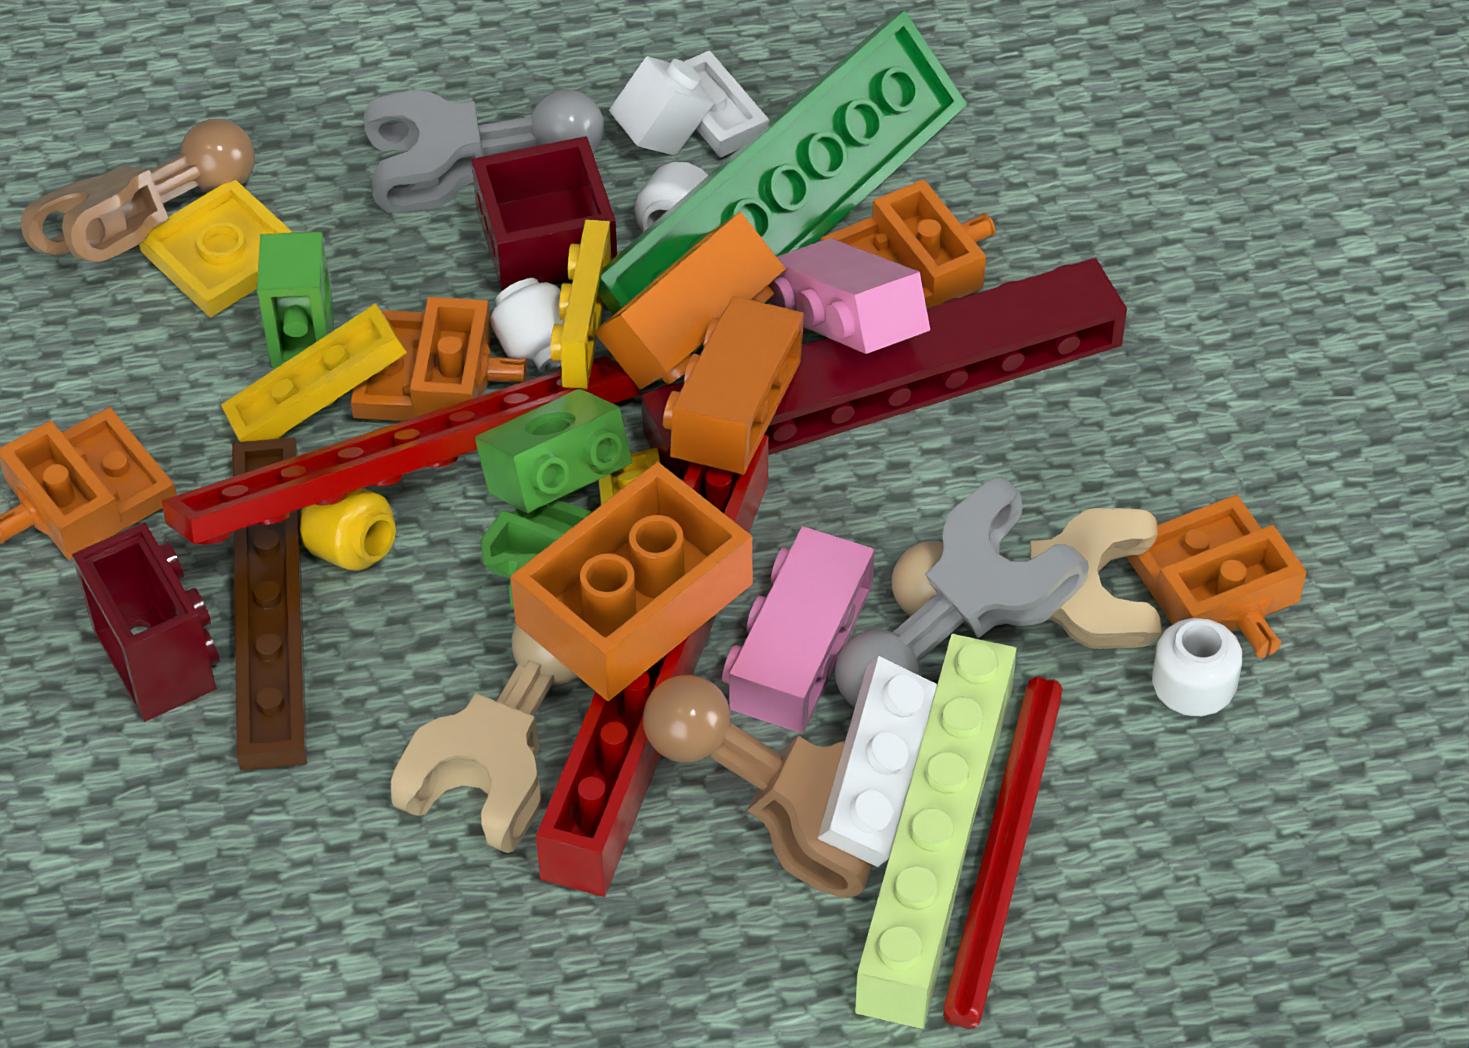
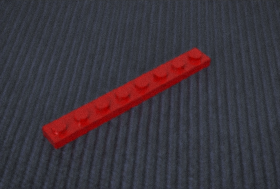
M606 356L593 359L588 388L582 390L616 406L617 402L640 395L639 388L618 362ZM562 370L164 499L162 500L165 523L193 544L208 545L219 543L228 539L231 536V532L253 524L269 525L279 523L289 517V512L313 504L331 505L344 500L349 492L370 485L387 486L397 483L403 478V474L423 467L437 468L451 465L457 461L459 455L477 450L475 436L579 388L562 387Z

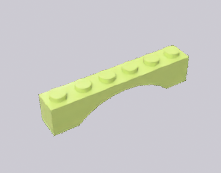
M951 634L857 972L856 1014L921 1029L925 1027L941 966L954 900L972 826L985 780L998 747L1012 693L1017 647Z

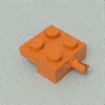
M925 179L874 199L872 217L823 236L821 241L831 238L919 271L926 308H930L953 298H962L984 288L986 255L976 242L988 237L991 238L995 236L996 232L991 217L988 218V214L985 212L960 224Z
M428 297L425 312L381 310L407 353L380 373L374 374L353 388L351 398L353 418L406 421L479 397L487 388L489 381L525 382L527 359L491 357L489 345L492 330L488 300Z
M111 407L100 411L64 432H61L53 421L50 420L0 447V465L5 481L20 501L19 505L0 515V544L34 526L39 531L47 534L69 561L72 559L73 553L110 538L162 509V500L177 495L175 484Z
M1237 494L1157 525L1158 536L1152 547L1142 555L1127 556V559L1172 625L1177 621L1189 618L1213 620L1224 625L1230 631H1241L1259 658H1265L1267 652L1269 656L1272 655L1281 646V640L1275 635L1264 617L1300 602L1307 572L1275 526L1270 525L1261 528Z

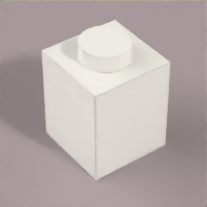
M646 56L609 111L637 146L675 155L682 149L712 107L714 101L700 86L699 83L702 79L699 73L687 63L678 59H673L669 63Z

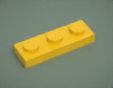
M585 220L581 244L570 245L568 279L573 280L572 284L563 283L561 286L559 315L560 320H564V324H554L551 334V360L561 362L562 387L588 388L598 338L594 331L600 327L604 302L597 294L602 268L611 261L610 221Z
M375 303L222 403L221 406L240 442L279 439L287 431L322 408L333 404L339 397L360 383L386 369L391 363L407 352L389 321Z

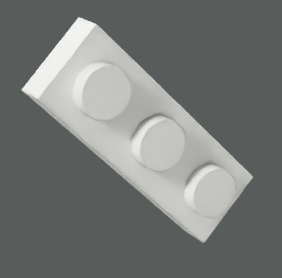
M880 656L867 665L817 839L876 867H879L889 859L937 687L936 683Z

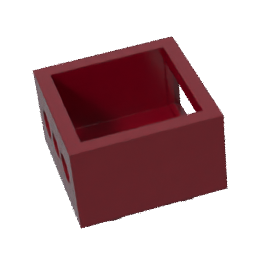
M587 136L471 159L476 209L501 291L527 278H535L539 283L567 280L570 245L581 244L585 220L610 221L611 260L617 256L616 220Z
M144 522L72 554L92 629L144 722L217 690L211 666L219 663L220 658L216 646L205 626L211 624V619L198 590L194 587L185 591L179 579L184 578V573L179 559L168 541L158 545L147 524ZM139 626L148 628L135 635L131 632L133 628Z

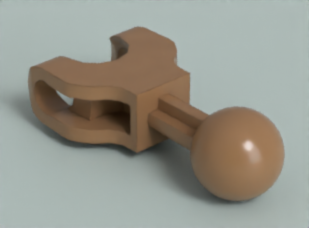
M224 119L202 121L192 127L185 135L180 146L179 156L151 170L120 166L105 174L65 185L33 201L22 213L21 229L23 237L27 244L39 253L61 255L71 252L75 258L91 262L106 261L137 246L147 238L149 232L154 227L169 220L163 203L195 187L209 193L220 185L237 180L241 185L244 184L254 167L255 151L253 143L248 134L231 121ZM59 211L64 213L62 222L63 232L49 240L43 234V222L51 212Z
M678 675L666 679L655 687L644 706L643 727L648 741L658 753L670 760L681 763L697 762L710 757L756 786L758 789L747 812L766 825L771 835L774 852L787 872L813 888L837 897L849 898L863 892L871 875L872 864L817 839L845 741L828 747L816 746L798 735L777 753L731 723L728 702L721 690L711 681L696 675Z

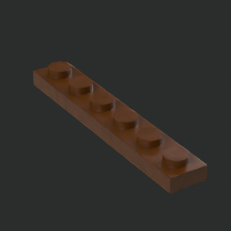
M295 437L232 443L233 477L298 456ZM300 509L289 512V517L279 523L269 525L253 524L234 531L237 758L240 770L307 764Z

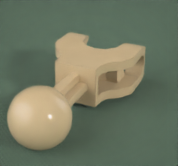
M1092 508L1083 511L1070 520L1063 531L1056 537L1048 540L1030 541V560L1047 551L1055 544H1066L1076 549L1088 561L1089 568L1085 583L1047 620H1052L1061 625L1071 638L1088 648H1138L1149 646L1158 640L1162 632L1161 619L1156 609L1147 602H1134L1113 597L1102 587L1099 578V571L1110 560L1142 555L1152 547L1158 536L1156 518L1148 511L1141 509ZM925 541L912 546L901 555L894 567L892 574L893 595L899 607L910 617L937 594L925 574L941 558L944 549L943 542Z
M517 625L512 634V653L518 666L497 701L475 693L464 710L455 715L439 717L419 727L401 756L391 778L393 806L417 816L426 815L434 801L446 790L459 786L482 789L488 794L481 811V825L486 836L485 844L506 853L515 850L542 807L535 761L540 744L534 715L552 685L566 684L578 678L576 674Z

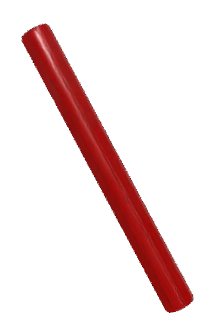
M1036 676L1028 681L944 1003V1020L953 1026L973 1029L981 1022L1062 699V685L1055 679L1046 680L1041 676Z

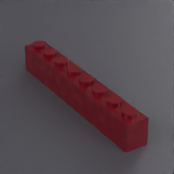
M1095 257L1072 265H1062L1046 273L1019 281H1009L993 289L963 298H953L940 305L926 308L930 331L867 354L830 338L804 345L801 350V362L764 434L768 436V455L1121 347L1127 307ZM684 382L665 385L655 391L641 395L643 433L651 449L658 448L661 464L682 481L690 461L670 457L671 430L664 428L663 418L672 391L681 392Z

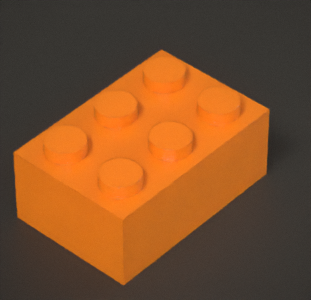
M657 461L510 576L515 623L609 702L753 584L752 535Z

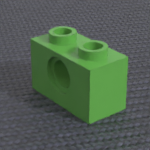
M322 232L260 234L257 292L271 368L279 367L334 331V305Z
M580 388L474 437L488 492L525 513L540 508L633 463L620 407Z

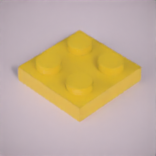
M237 180L220 185L168 217L169 220L154 227L149 232V235L139 244L140 251L211 318L257 289L260 234L290 233L292 231Z

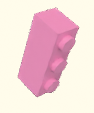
M831 238L777 256L786 270L768 285L774 292L773 296L769 298L770 302L774 306L804 312L803 327L865 354L930 331L919 271Z
M804 526L801 527L791 549L781 548L772 569L771 583L773 586L767 598L760 595L756 598L747 622V632L749 635L743 647L734 645L731 648L724 665L722 681L729 684L730 710L804 734L834 670L838 654L846 644L872 589L875 549Z

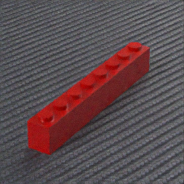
M767 435L763 436L744 475L690 462L683 479L684 483L748 533L768 486ZM717 614L609 702L595 691L536 833L540 880L602 897L606 896L661 757V754L648 741L644 731L643 710L645 703L655 687L666 679L678 675H693Z

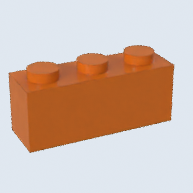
M740 211L710 231L596 329L594 333L640 390L660 378L668 386L685 374L691 357L690 354L701 344L704 346L706 331L713 317L721 318L732 296L765 303L774 294L768 285L786 268Z
M732 296L721 318L713 317L706 331L704 350L701 355L692 354L685 372L684 387L681 392L672 391L668 398L663 426L665 429L671 430L670 457L742 475L745 474L801 362L804 312Z

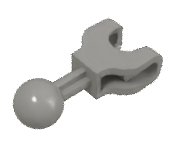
M565 89L552 92L541 99L534 108L531 117L479 125L474 101L452 103L446 101L438 94L425 90H411L381 96L371 101L365 110L364 129L367 137L373 146L380 151L404 150L408 152L379 162L374 169L372 177L373 198L377 205L387 213L439 208L455 198L463 187L469 183H474L471 159L584 136L588 137L592 152L594 153L603 138L604 120L597 104L584 93ZM391 120L401 121L400 123L392 125L385 124V122ZM410 184L409 186L404 188H393L397 185Z
M1003 478L989 480L958 504L947 516L942 534L944 549L941 558L925 574L937 594L893 632L879 629L864 631L852 637L843 646L838 654L835 665V679L841 695L855 708L866 667L878 656L919 675V661L962 623L978 639L997 625L1029 626L1043 623L1062 607L1085 583L1089 568L1088 561L1076 549L1066 544H1055L1029 561H1010L999 555L1000 543L1011 528L1020 520L1023 507L1020 492L1011 482Z

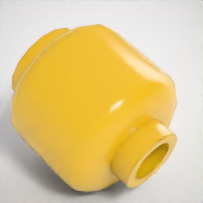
M361 488L347 493L346 498L338 503L331 505L313 504L302 508L300 533L303 545L313 556L350 571H359L369 568L387 555L395 540L396 526L392 507L385 497L366 488Z

